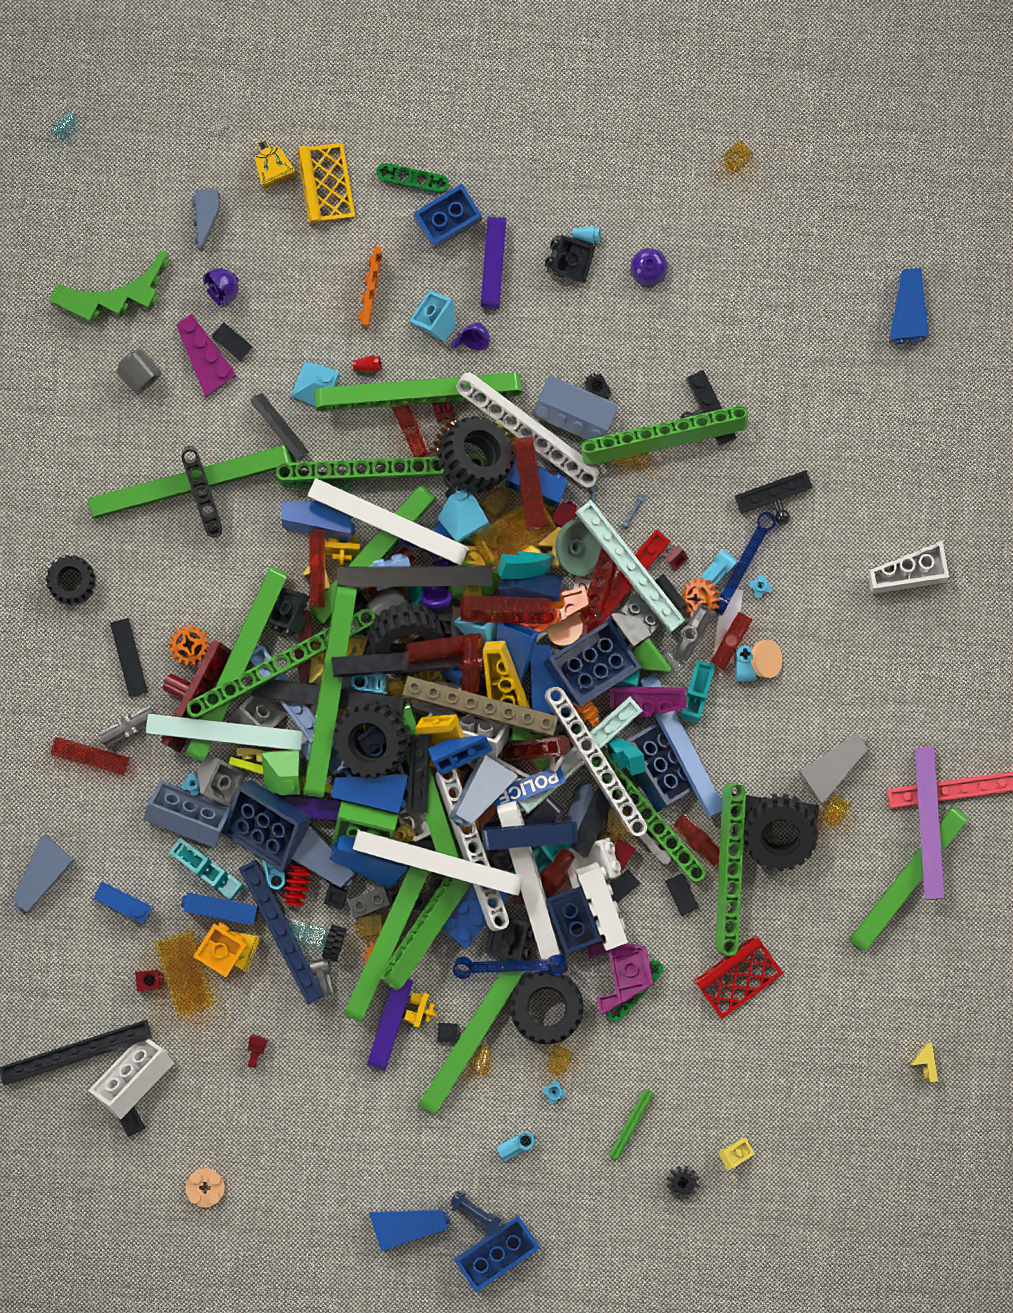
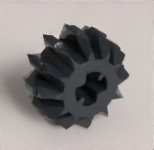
M677 1166L678 1173L676 1174L673 1170H670L674 1177L666 1178L668 1181H672V1183L666 1186L667 1188L674 1187L670 1192L672 1195L678 1191L677 1198L680 1199L682 1192H684V1196L687 1199L689 1198L687 1191L694 1195L695 1191L691 1189L692 1186L695 1188L699 1187L698 1184L693 1183L699 1177L694 1176L691 1178L695 1171L692 1169L687 1174L688 1166L684 1167L683 1172H681L680 1166ZM680 1177L687 1178L688 1182L685 1183V1187L678 1186L677 1182L680 1181Z

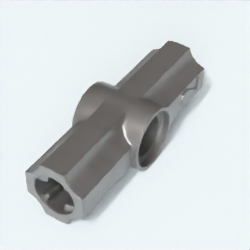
M699 604L688 625L682 629V636L672 652L679 660L688 661L698 641L704 637L705 629L714 614L708 606ZM692 629L695 631V637L691 633Z
M147 706L133 715H127L118 720L115 725L101 731L99 735L106 748L124 738L128 739L136 735L141 729L146 727L148 714H154L151 707Z

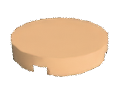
M578 613L547 629L546 633L552 643L558 647H567L583 636L584 623Z
M772 640L757 642L751 652L753 654V659H751L753 670L759 677L772 678L779 673L782 667L783 660L780 647Z

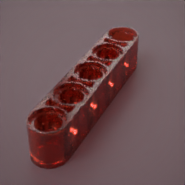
M533 436L513 439L527 531L546 529Z
M601 547L587 592L590 606L582 610L580 615L581 621L588 629L597 628L601 622L618 568L603 547ZM612 562L610 567L603 568L604 563ZM600 580H606L603 586L597 585ZM594 598H600L597 604H592ZM590 615H594V616H595V618H594L593 621H591V622H587V621H586V619H587L588 616H590Z
M465 596L459 601L460 618L466 622L549 624L555 619L554 604L548 598Z

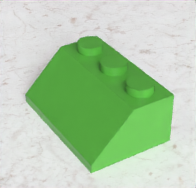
M342 800L332 841L336 842L341 835L356 838L358 830L393 839L399 813Z

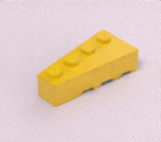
M505 641L485 642L483 659L488 698L530 709Z

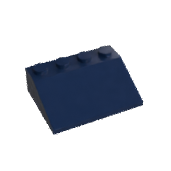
M611 620L606 621L543 663L555 682L579 707L642 668Z
M658 722L626 740L637 747L644 755L646 772L635 774L634 777L656 812L693 791Z
M250 779L238 785L222 834L283 872L306 835L312 817Z

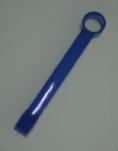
M763 512L758 516L756 520L757 528L719 596L721 600L716 602L720 606L714 609L717 614L723 615L766 533L775 527L776 518L771 512ZM767 515L772 519L773 524L770 528L761 527L759 520L762 516Z
M561 954L541 960L472 962L468 957L462 956L455 960L452 971L459 979H466L470 977L471 973L549 971L550 974L560 975L568 970L566 957ZM457 965H465L469 968V970L462 971L457 967Z

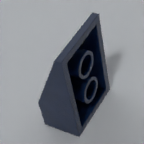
M547 572L543 575L524 579L500 578L499 591L503 607L508 608L560 601L562 576Z
M582 886L545 899L565 954L602 941Z

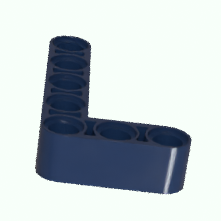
M500 821L489 822L482 828L483 849L494 850L578 842L577 823L575 821L502 827Z

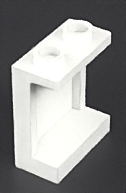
M610 837L595 841L588 857L583 858L573 848L562 852L573 889L581 886L576 869L595 862L600 867H604L607 878L604 879L621 875L620 863L616 860L615 847Z

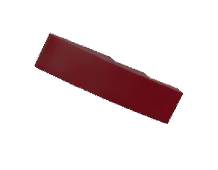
M309 609L304 610L302 613L307 619L304 625L305 630H301L299 635L300 643L313 636ZM301 651L294 652L296 659L304 657ZM311 660L297 667L300 682L303 684H308Z

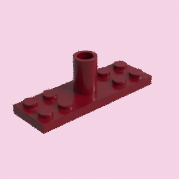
M213 639L212 643L207 646L206 654L203 660L199 662L197 672L191 683L174 674L167 676L163 683V691L182 700L177 711L173 713V717L190 718L187 713L188 703L212 690L215 681L218 680L232 651L231 649ZM193 705L190 710L192 713L198 714L201 711V707ZM162 735L161 743L181 753L188 738Z

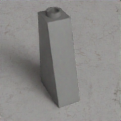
M855 733L798 772L820 804L829 797L868 749L866 746L868 742L862 734Z

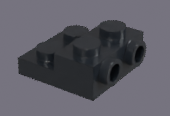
M558 235L556 238H553L550 243V249H552L551 256H548L545 261L546 272L582 284L585 283L595 247L564 235Z
M282 587L267 623L273 625L272 629L277 632H284L290 636H294L295 633L300 635L307 619L302 613L307 606L310 596Z
M495 917V924L501 927V919ZM509 919V924L506 928L497 932L490 929L485 953L525 962L531 956L530 941L535 938L531 924Z

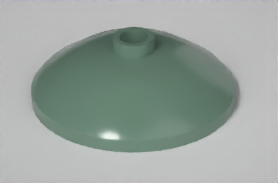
M573 519L567 522L559 531L555 550L561 567L567 573L574 576H585L595 571L602 561L604 549L581 519Z

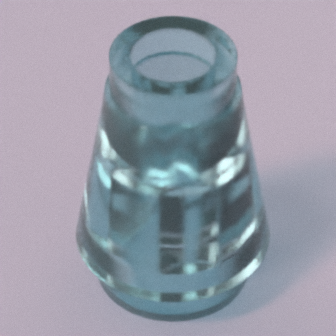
M68 111L52 124L51 132L59 139L67 137L77 116L73 112Z

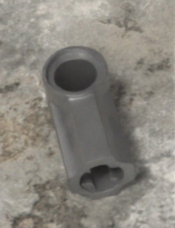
M322 958L308 961L325 997L334 995L328 959Z

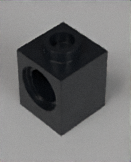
M593 373L585 378L584 387L586 391L605 399L611 396L612 392L601 373L598 375ZM594 383H599L602 389L596 392L592 390L591 386Z

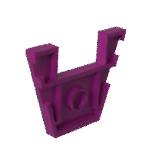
M602 942L587 946L589 959L609 955L616 993L597 997L601 1015L606 1014L654 985L646 946L623 944L607 951Z

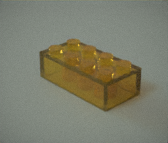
M534 496L494 519L489 525L470 535V538L484 563L492 565L493 568L498 566L502 554L516 555L518 551H522L555 531L557 527L541 498Z
M193 930L154 942L177 1016L216 1005L204 964L193 957L198 950Z

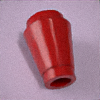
M375 354L353 360L354 372L377 373V371H381L380 356H375Z

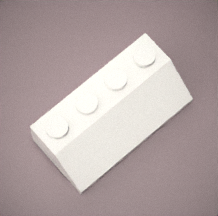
M150 1039L132 1044L88 1091L111 1113L122 1119L174 1064V1061L164 1049Z

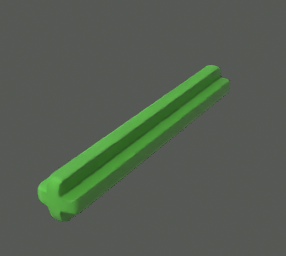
M648 1089L643 1091L609 1154L615 1160L620 1158L654 1095Z

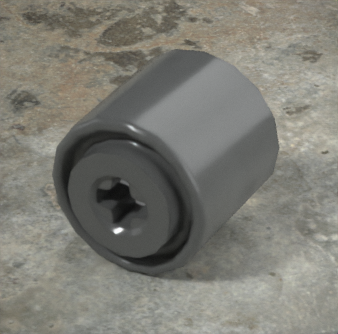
M139 349L128 354L120 362L116 373L139 395L159 378L162 371Z
M389 587L381 590L365 606V609L372 610L376 617L377 615L380 616L382 610H387L394 604L397 606L400 603L406 602L408 604L409 602L396 588Z

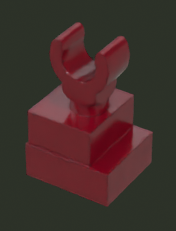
M254 1034L250 1035L247 1050L252 1052L248 1067L256 1068L259 1053L264 1054L269 1038Z

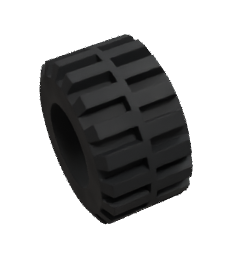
M65 555L63 558H57L56 562L53 561L51 568L47 570L48 575L46 576V585L52 596L61 603L78 605L81 604V601L88 600L87 597L93 594V588L96 587V576L94 575L93 568L83 558L75 555ZM70 569H75L82 575L80 586L73 591L63 589L60 584L62 574Z

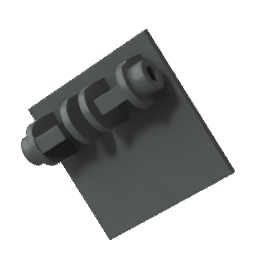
M637 591L621 610L626 616L641 619L643 623L649 626L651 634L661 623Z

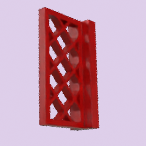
M754 935L738 947L736 954L724 957L693 981L719 1017L723 1019L784 973L766 950L761 940ZM759 949L764 953L763 962L753 960L754 953ZM741 962H749L748 973L737 972L738 965ZM752 963L763 964L761 975L751 974ZM765 966H773L777 973L771 977L764 976ZM726 973L734 974L732 985L722 983L723 976ZM737 975L747 976L745 987L735 985ZM750 976L760 978L758 987H749ZM710 985H718L717 996L708 995L705 989ZM721 986L732 987L730 998L720 997ZM735 988L745 989L742 999H733ZM719 1000L729 1001V1007L723 1013L718 1008Z

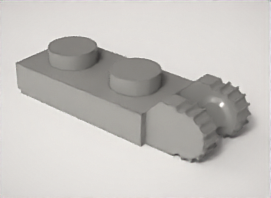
M635 822L632 826L635 833L639 832L641 825ZM646 832L641 836H636L662 865L671 862L669 853L665 850H660V843L654 837L650 838Z

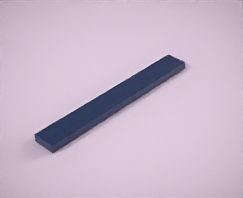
M254 860L240 867L239 870L307 1005L325 997L257 861Z

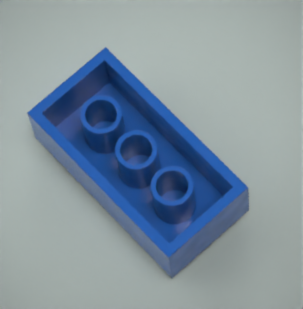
M473 883L441 928L465 949L487 924ZM482 886V888L485 889V890H488V888H489V887ZM499 891L504 903L511 894ZM489 899L488 905L491 908L495 907V902Z
M516 1215L497 1228L491 1237L487 1235L454 1258V1261L477 1293L540 1249V1246L520 1216Z

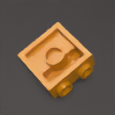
M220 922L219 925L213 924L193 957L224 977H227L248 944L245 942L246 938L239 933L233 935L228 932L230 928Z

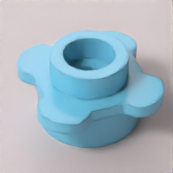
M760 575L758 579L749 582V587L753 589L756 597H761L762 594L770 592L772 589L764 575Z
M189 773L187 780L182 783V789L190 791L194 796L198 795L200 789L199 778L194 773Z
M553 1081L550 1086L543 1088V1094L547 1095L548 1101L551 1104L556 1103V1100L559 1098H564L566 1094L560 1088L558 1081Z

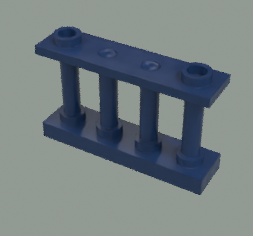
M464 1189L461 1193L457 1191L451 1199V1210L455 1212L460 1207L483 1223L484 1232L491 1237L502 1221V1216L496 1211L493 1215L491 1213L487 1214L464 1198L466 1196Z

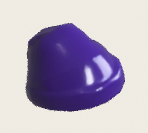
M471 323L462 332L458 333L451 347L456 349L463 343L473 350H485L491 342L489 332L482 323Z
M428 586L421 594L422 604L434 612L444 610L452 600L450 591L441 586Z

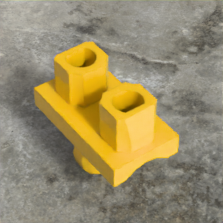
M352 536V542L340 543V540L332 538L325 542V555L332 556V560H340V566H344V560L351 561L352 557H357L360 554V544H358L357 536Z
M424 992L423 994L412 993L410 1003L419 1005L417 1013L407 1010L404 1020L419 1028L423 1013H426L424 1021L429 1023L431 1016H438V1013L433 1012L435 1004L429 1003L428 1010L425 1009L429 994Z

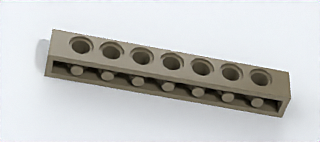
M410 676L407 677L403 691L404 698L552 738L558 721V716Z

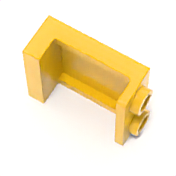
M456 714L422 717L415 727L417 734L431 735V747L446 740L465 738ZM431 758L430 766H435Z

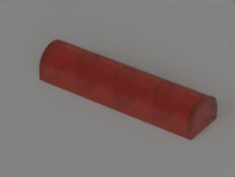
M311 530L309 532L310 608H325L324 530Z
M481 633L407 643L404 656L406 662L409 663L483 652L484 643Z
M565 735L506 742L502 750L505 762L563 756L569 752L570 742Z
M57 736L51 748L52 756L123 776L126 775L130 757Z

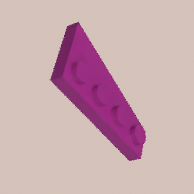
M192 314L176 324L206 398L234 378L236 374Z
M612 686L609 688L610 713L628 697H631L643 710L636 718L649 717L654 714L667 713L687 707L686 688Z

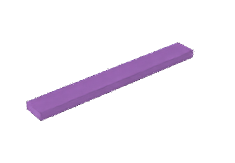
M934 746L915 748L924 894L925 900L945 899L935 748Z

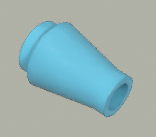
M596 226L573 228V239L590 244L600 242V228H596Z

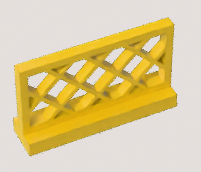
M343 143L312 147L299 146L297 155L309 225L323 221L354 218L355 213ZM339 148L340 157L336 161L328 153L331 149ZM318 151L323 155L318 163L311 158V152ZM325 157L334 163L329 171L320 165ZM336 165L343 170V175L340 179L331 173ZM317 168L326 173L322 181L314 177V172ZM328 175L337 181L333 189H330L323 183ZM338 184L346 188V194L343 198L334 192ZM320 186L330 192L324 200L317 195V190ZM331 194L340 200L335 208L326 202ZM343 202L349 206L350 213L342 214L337 208ZM323 204L332 210L329 216L321 217L320 208Z

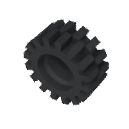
M334 924L331 925L322 958L337 962L347 928Z

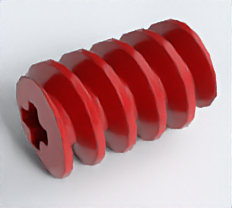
M289 864V867L294 870L287 872L292 879L285 880L290 886L284 887L288 894H282V897L287 899V901L282 903L297 907L305 906V902L301 899L307 898V895L303 892L308 891L309 888L304 884L310 883V880L306 877L311 876L312 873L306 867Z

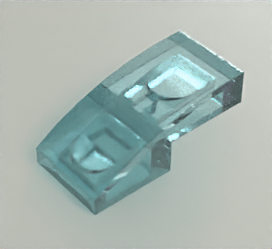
M288 918V924L297 941L324 947L328 929Z

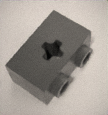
M384 887L347 900L354 919L390 906Z

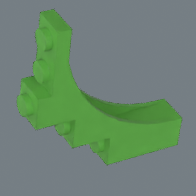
M160 250L152 267L142 276L128 285L110 291L83 292L57 283L49 301L51 304L91 324L93 320L98 319L101 313L100 307L121 317L122 313L125 314L130 306L129 300L150 310L152 306L155 307L159 299L157 296L158 292L153 289V286L156 287L158 285L162 269L165 270L169 264V256L166 252Z

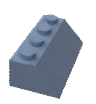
M549 374L538 397L532 416L589 440L607 435L619 405Z
M160 780L148 802L143 820L215 848L223 832L231 807L200 795L194 796L190 791Z

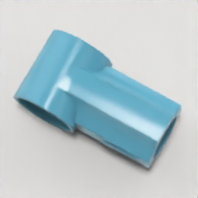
M723 549L700 578H704V580L709 579L710 584L716 585L738 561Z
M523 1131L496 1148L505 1162L532 1148L535 1137L532 1132ZM522 1136H529L532 1140L531 1143L523 1145L521 1143Z

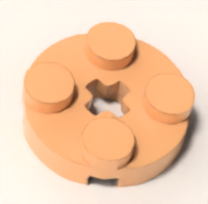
M210 1168L198 1169L190 1175L186 1182V1194L190 1202L199 1207L206 1208L215 1205L220 1201L225 1192L223 1178ZM204 1182L211 1186V1190H207V1193H203V1190L200 1189Z

